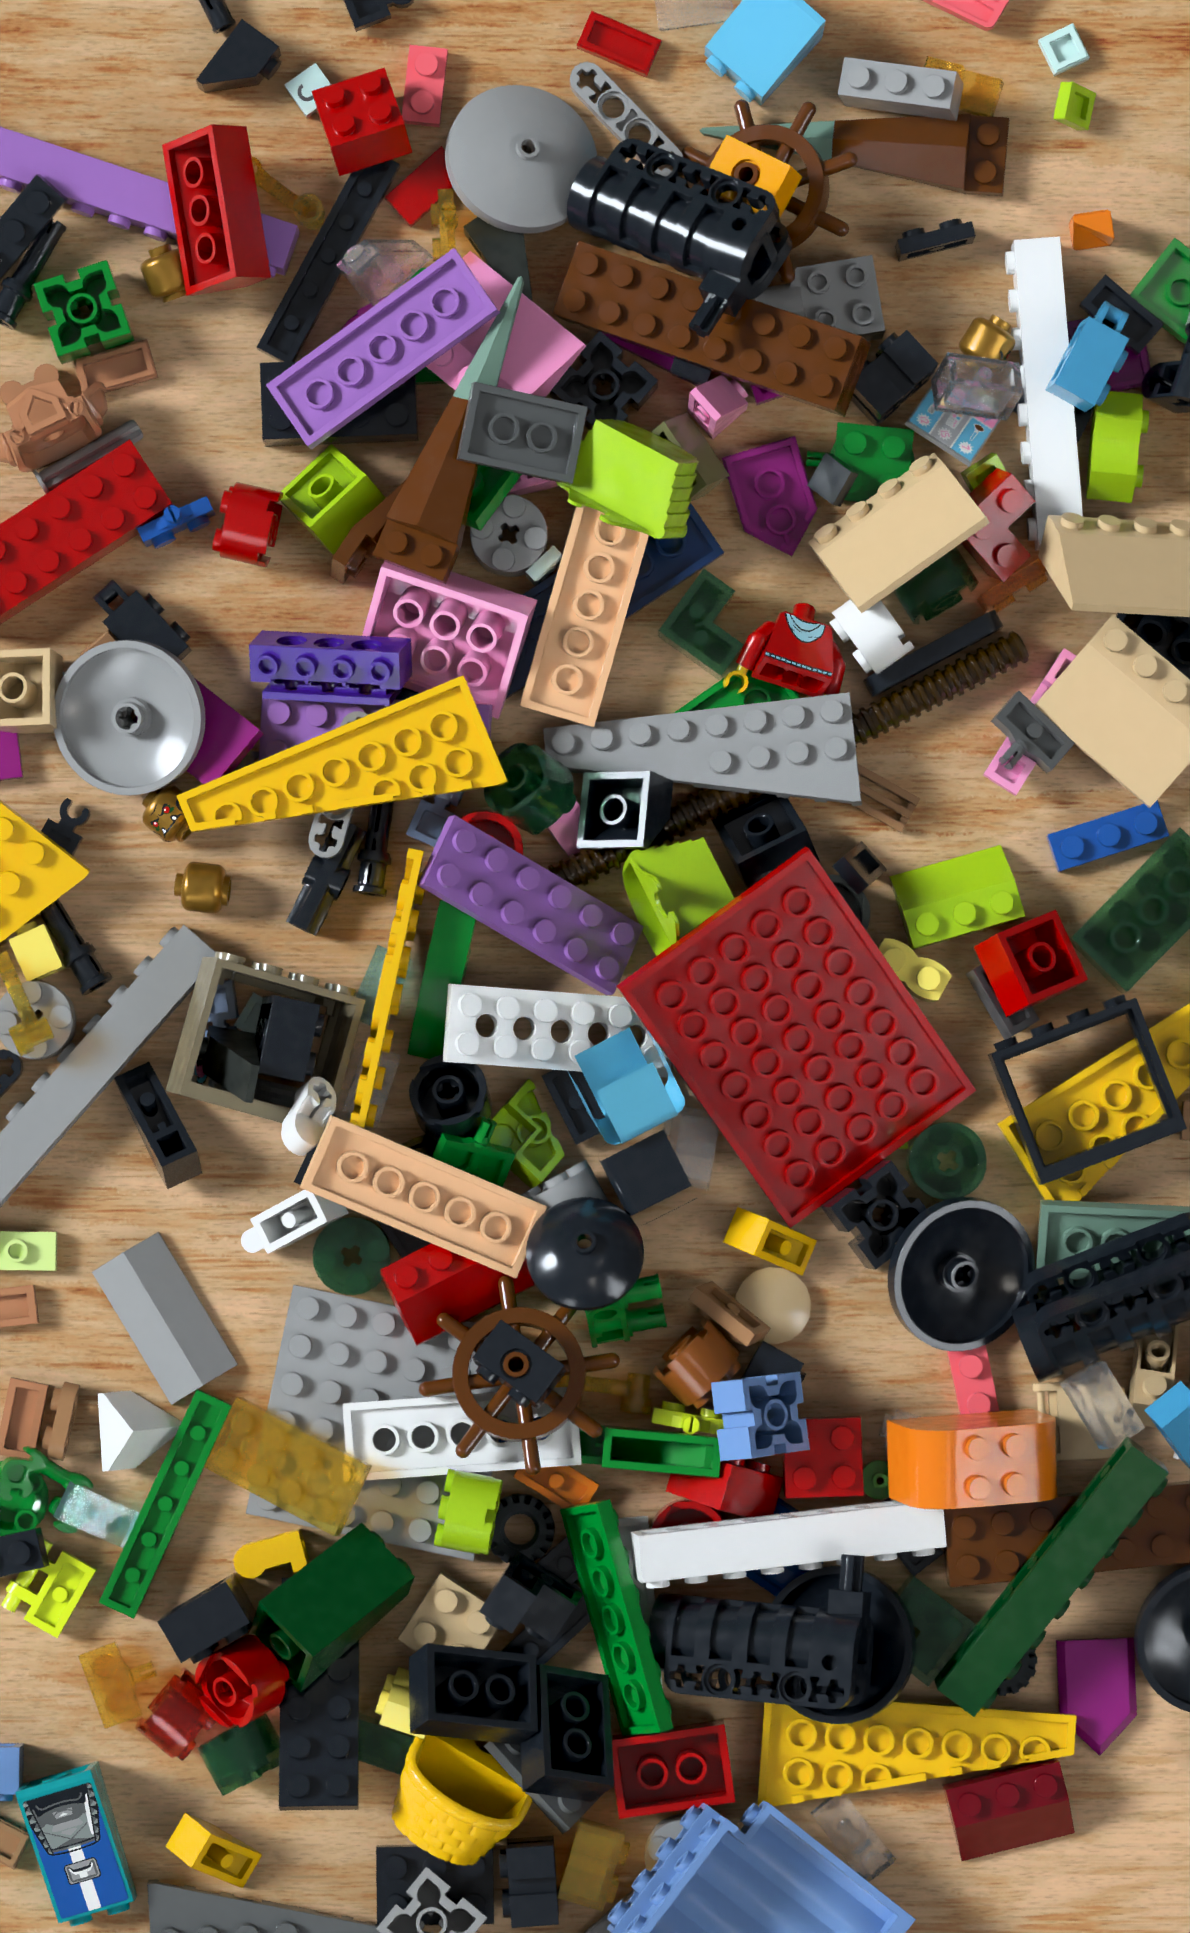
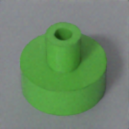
M873 1460L863 1467L864 1492L869 1497L874 1499H886L889 1497L887 1461ZM882 1477L883 1482L877 1483V1478Z

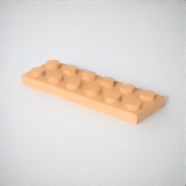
M584 506L581 508L576 507L519 706L594 727L649 535L636 530L607 524L599 519L601 514L605 515L604 513Z
M333 1115L329 1117L300 1185L301 1189L513 1278H517L525 1260L529 1234L536 1221L545 1213L547 1206Z

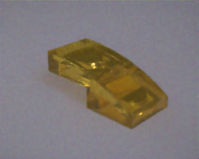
M927 56L924 67L957 71L964 83L959 110L977 116H994L1004 85L1002 79L965 70L963 65Z

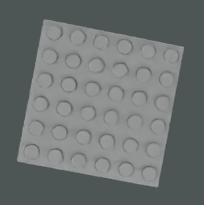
M293 1285L246 1514L341 1534H347L362 1522L370 1531L379 1534L384 1543L474 1561V1553L434 1546L438 1523L444 1524L445 1520L438 1519L442 1495L450 1496V1492L444 1491L447 1475L348 1482L343 1403L423 1398L424 1396L419 1393L421 1383L452 1377L453 1361L460 1341L446 1331L416 1346L394 1305ZM466 1321L462 1324L470 1329L476 1322ZM473 1359L470 1365L469 1375L477 1374L475 1371L479 1367L474 1363ZM501 1386L471 1390L472 1394L497 1392ZM450 1393V1394L437 1395V1396H450V1395H456V1394H455V1393ZM464 1422L457 1423L451 1431L453 1441L458 1444L471 1426ZM420 1425L413 1431L412 1439L416 1446L428 1448L433 1444L435 1435L430 1427ZM381 1428L375 1433L373 1441L379 1450L389 1451L394 1447L396 1437L390 1429ZM491 1436L496 1442H498V1438ZM492 1471L475 1472L476 1474L492 1476Z

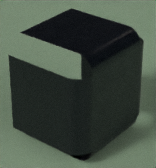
M664 1130L600 1161L624 1211L629 1216L692 1186Z

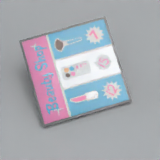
M939 374L905 425L969 467L1003 418V415Z

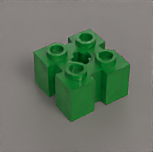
M107 260L77 269L80 279L68 283L62 274L33 284L47 321L56 320L57 325L48 327L61 364L91 355L88 346L102 342L105 350L135 341L122 304L113 306L112 300L120 298V294ZM87 305L89 310L93 309L89 318L83 320L81 317L75 318V316L81 314L80 307Z

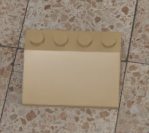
M932 453L929 456H923L915 460L910 465L909 470L897 479L893 478L884 482L878 488V492L866 501H859L847 510L846 515L837 522L821 527L815 533L814 538L808 541V543L834 581L862 614L990 522L947 466L935 453Z
M1071 512L1063 513L1062 516L1048 515L1038 557L1071 610L1190 617V522L1180 519L1172 520L1171 523L1156 522L1146 517H1137L1135 520H1123L1111 515H1100L1098 518L1082 517Z
M1112 614L1037 701L1035 706L1060 728L1079 749L1150 808L1190 763V679Z

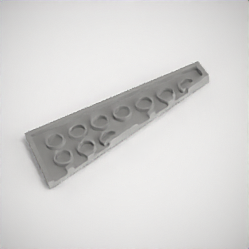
M850 692L595 722L594 727L577 724L543 728L548 770L581 774L584 772L652 771L673 780L675 783L691 784L698 788L748 794L750 791L775 794L777 797L790 798L792 796L815 799V802L827 803V801L850 803L852 806L862 805Z

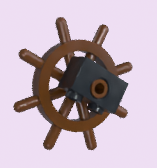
M502 1276L498 1281L502 1310L485 1316L470 1329L448 1313L443 1312L438 1315L437 1324L460 1341L453 1361L452 1377L425 1381L420 1384L419 1393L424 1397L450 1393L456 1394L463 1412L473 1423L455 1448L458 1457H468L486 1433L501 1440L521 1442L525 1470L530 1475H536L541 1469L537 1440L554 1433L567 1423L568 1420L593 1438H597L602 1434L603 1428L601 1424L578 1408L585 1390L586 1372L616 1368L620 1363V1358L616 1353L583 1357L576 1338L566 1327L577 1310L561 1306L555 1315L552 1316L537 1309L517 1307L513 1279L509 1276ZM520 1326L533 1327L542 1332L533 1343L521 1334ZM555 1340L564 1350L567 1360L558 1361L547 1353V1350ZM473 1359L474 1363L479 1367L475 1371L477 1374L469 1375L470 1365ZM569 1375L568 1387L564 1397H562L553 1389L563 1376ZM501 1386L484 1410L477 1403L471 1390ZM511 1399L516 1402L518 1423H509L497 1419ZM544 1402L553 1409L546 1416L534 1421L532 1406L539 1409Z

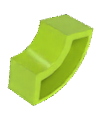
M1109 391L1101 406L1095 404L1089 443L1086 499L1132 503L1135 488L1142 487L1144 465H1138L1141 433L1147 434L1149 425V411L1143 410V394Z

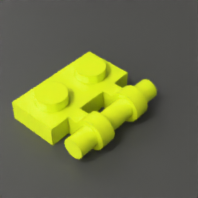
M44 1539L46 1552L48 1555L53 1544L50 1541ZM65 1550L61 1552L56 1563L48 1559L49 1566L20 1572L15 1580L11 1579L6 1587L8 1593L1 1604L7 1610L15 1612L21 1600L31 1606L24 1620L55 1638L60 1636L97 1571L93 1566ZM38 1570H41L48 1574V1577L40 1591L36 1593L29 1586Z

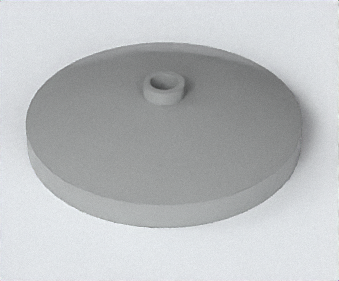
M523 85L500 86L489 89L474 97L457 115L449 131L445 146V163L448 177L463 204L486 223L505 231L523 234L549 231L568 221L567 201L572 184L581 168L590 159L597 156L595 143L588 127L572 107L547 91Z
M118 640L98 645L85 652L73 662L62 677L56 691L57 729H54L60 751L70 767L83 780L100 790L117 795H140L159 790L177 780L189 768L201 747L206 718L200 688L190 670L180 659L168 650L153 643L141 640ZM133 710H135V715L138 716L137 723L131 718Z

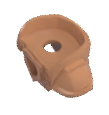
M48 363L41 364L36 368L34 380L24 385L14 380L6 381L0 388V399L6 405L13 425L11 426L12 429L0 433V462L9 463L13 467L18 466L21 472H33L57 462L96 441L102 434L100 426L103 424V418L108 410L105 396L107 389L104 383L94 382L76 398L68 396L60 384L59 371L54 365Z

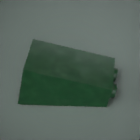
M361 1522L259 1601L249 1635L257 1636L261 1643L270 1649L277 1660L282 1661L287 1666L289 1671L288 1680L301 1692L409 1594L415 1576L404 1560L396 1558L385 1547V1543L380 1535L370 1531Z

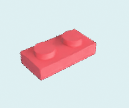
M418 45L409 46L402 109L404 124L440 127L448 49Z
M986 1345L966 1351H947L959 1413L970 1414L999 1411Z

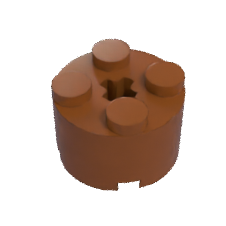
M707 1318L700 1321L703 1325L702 1329L697 1331L692 1326L662 1355V1358L666 1361L662 1369L655 1365L652 1370V1374L684 1406L693 1404L697 1409L701 1408L712 1397V1382H719L721 1379L724 1381L729 1380L741 1368V1364L738 1362L740 1351Z

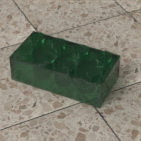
M1182 828L1176 829L1069 937L1072 945L1121 994L1128 992L1190 929V836Z

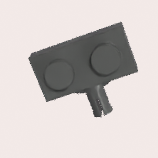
M1020 691L1013 694L991 720L1012 743L1005 754L999 758V762L1002 765L1008 761L1004 767L1012 770L1024 755L1036 762L1047 774L1053 770L1075 744Z

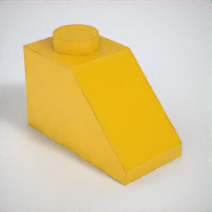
M737 1207L723 1243L803 1276L817 1240Z
M187 1813L183 1815L165 1846L191 1868L242 1889L262 1857L260 1852L215 1825Z

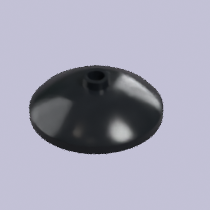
M592 1197L568 1199L552 1206L534 1224L526 1246L527 1267L536 1287L552 1302L573 1310L588 1311L604 1308L619 1301L636 1284L644 1262L642 1236L633 1219L617 1205ZM583 1239H587L592 1243L590 1247L585 1249L580 1248L577 1244Z

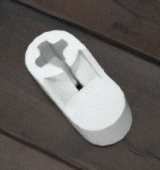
M313 1077L296 1090L294 1104L282 1122L281 1135L284 1145L289 1151L298 1156H304L318 1145L329 1117L333 1115L336 1109V1093L331 1084L324 1078Z

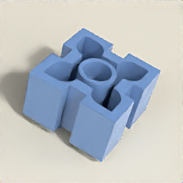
M800 1371L711 1383L715 1414L722 1413L724 1429L717 1430L720 1461L752 1459L810 1450L806 1418L799 1419L797 1404L804 1403Z

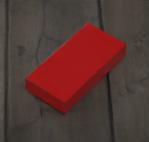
M591 11L577 43V49L647 78L662 40Z
M442 146L438 148L385 196V200L410 227L416 224L453 190L446 170L445 149Z

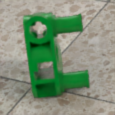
M658 1273L638 1278L634 1287L623 1298L612 1305L585 1311L592 1348L598 1347L597 1344L623 1339L625 1342H628L630 1337H633L634 1332L667 1327L663 1302L657 1305L628 1310V1304L663 1298Z

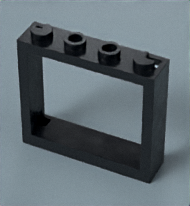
M1124 994L1102 1002L1104 1010L1091 1015L1088 1008L1066 1016L1068 1024L1054 1029L1052 1022L1031 1029L1032 1038L1018 1043L1016 1036L995 1043L996 1051L988 1054L1038 1185L1051 1182L1187 1129L1136 998L1126 1001ZM1125 1014L1166 1119L1045 1165L1005 1060Z

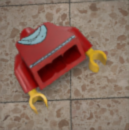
M798 603L793 606L792 613L787 611L780 612L775 622H764L748 636L736 660V663H738L736 670L725 676L723 685L726 688L733 675L740 677L742 686L738 690L737 694H739L748 687L749 682L746 676L748 670H753L751 675L753 678L812 697L822 696L823 693L824 695L839 694L846 664L837 643L833 641L832 628L829 625L814 621L816 610L812 605Z

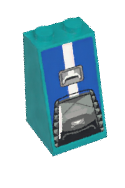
M96 1761L23 1783L16 1790L15 1794L58 1923L69 1921L72 1927L93 1920L92 1914L106 1910L108 1915H113L130 1909L129 1902H133L136 1899L137 1893L99 1762Z

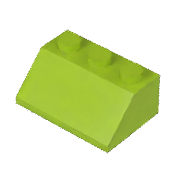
M1001 845L889 877L909 947L912 950L1025 917L1015 878Z

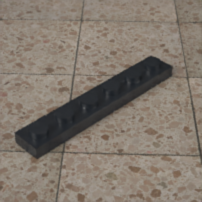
M389 160L350 174L260 339L257 350L280 362H294L396 176L400 168L399 163Z

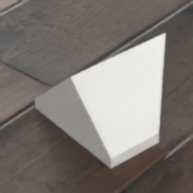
M132 1391L98 1393L102 1471L136 1468L176 1435L182 1421Z

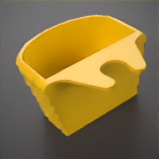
M425 1735L424 1739L414 1738L405 1758V1765L401 1773L400 1784L391 1813L392 1819L403 1835L407 1836L411 1842L429 1854L444 1861H449L452 1864L472 1866L523 1821L532 1803V1799L522 1791V1788L491 1754L482 1751L476 1745L475 1740Z

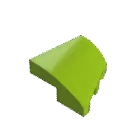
M528 1079L492 1118L497 1122V1126L489 1142L509 1147L513 1150L516 1156L510 1170L532 1189L544 1181L565 1154L559 1140L551 1133V1121L547 1112L542 1113L533 1092L536 1089L535 1084Z

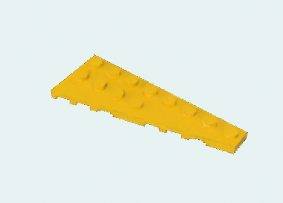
M462 675L176 796L191 832H200L499 786L507 783L508 780L465 676Z
M408 848L404 879H402L400 884L396 914L392 921L388 950L383 963L372 1015L371 1032L365 1047L362 1073L358 1080L354 1109L350 1118V1123L364 1129L366 1127L373 1128L378 1105L371 1104L374 1089L382 1090L386 1072L385 1067L379 1066L382 1052L390 1053L394 1030L387 1029L390 1015L398 1016L403 985L397 984L398 977L406 979L412 948L406 946V941L414 942L420 910H415L414 905H422L425 889L417 885L423 873L421 868L424 851Z

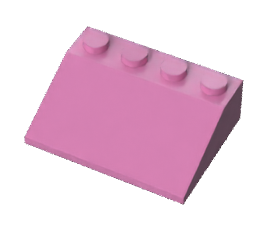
M469 251L463 257V260L500 311L513 285L473 252ZM522 293L497 387L546 397L587 345ZM496 316L426 367L456 390Z
M384 562L380 568L362 636L411 638L412 676L403 686L404 688L422 693L464 675L475 703L492 705V717L499 719L528 635L537 600L452 571L447 583L443 584Z

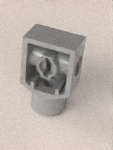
M872 255L796 267L795 279L792 283L767 287L761 295L753 299L862 336L867 341L882 339L885 333Z

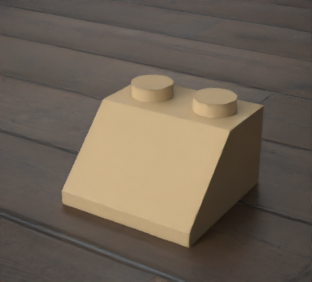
M51 648L0 650V731L20 734L54 733V729H57L55 695L63 677V656Z

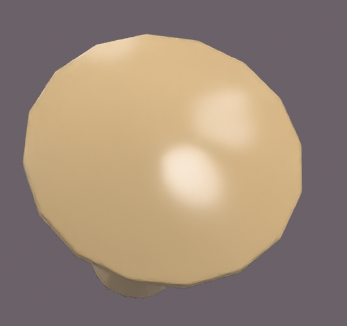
M767 1267L754 1271L743 1280L736 1293L735 1300L771 1328L763 1339L768 1344H779L792 1340L803 1331L810 1318L811 1299L808 1289L797 1275L786 1269Z

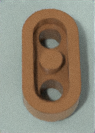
M64 1382L62 1389L56 1387L54 1389L50 1410L56 1411L53 1427L46 1426L42 1442V1448L48 1450V1458L63 1461L66 1456L80 1394L79 1384Z

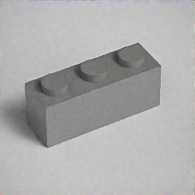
M844 57L837 95L846 107L957 121L964 83L957 71Z

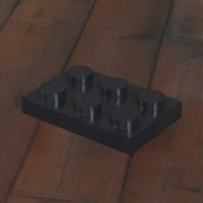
M417 1845L376 1846L378 1925L396 1904L403 1910L408 1906L412 1898L406 1894V1891L426 1867L451 1887L450 1891L445 1895L456 1905L462 1898L466 1899L487 1917L483 1924H494L493 1848L484 1857L482 1856L476 1864L463 1866L437 1858ZM426 1914L421 1921L425 1925H439L441 1918L437 1914H433L431 1918Z

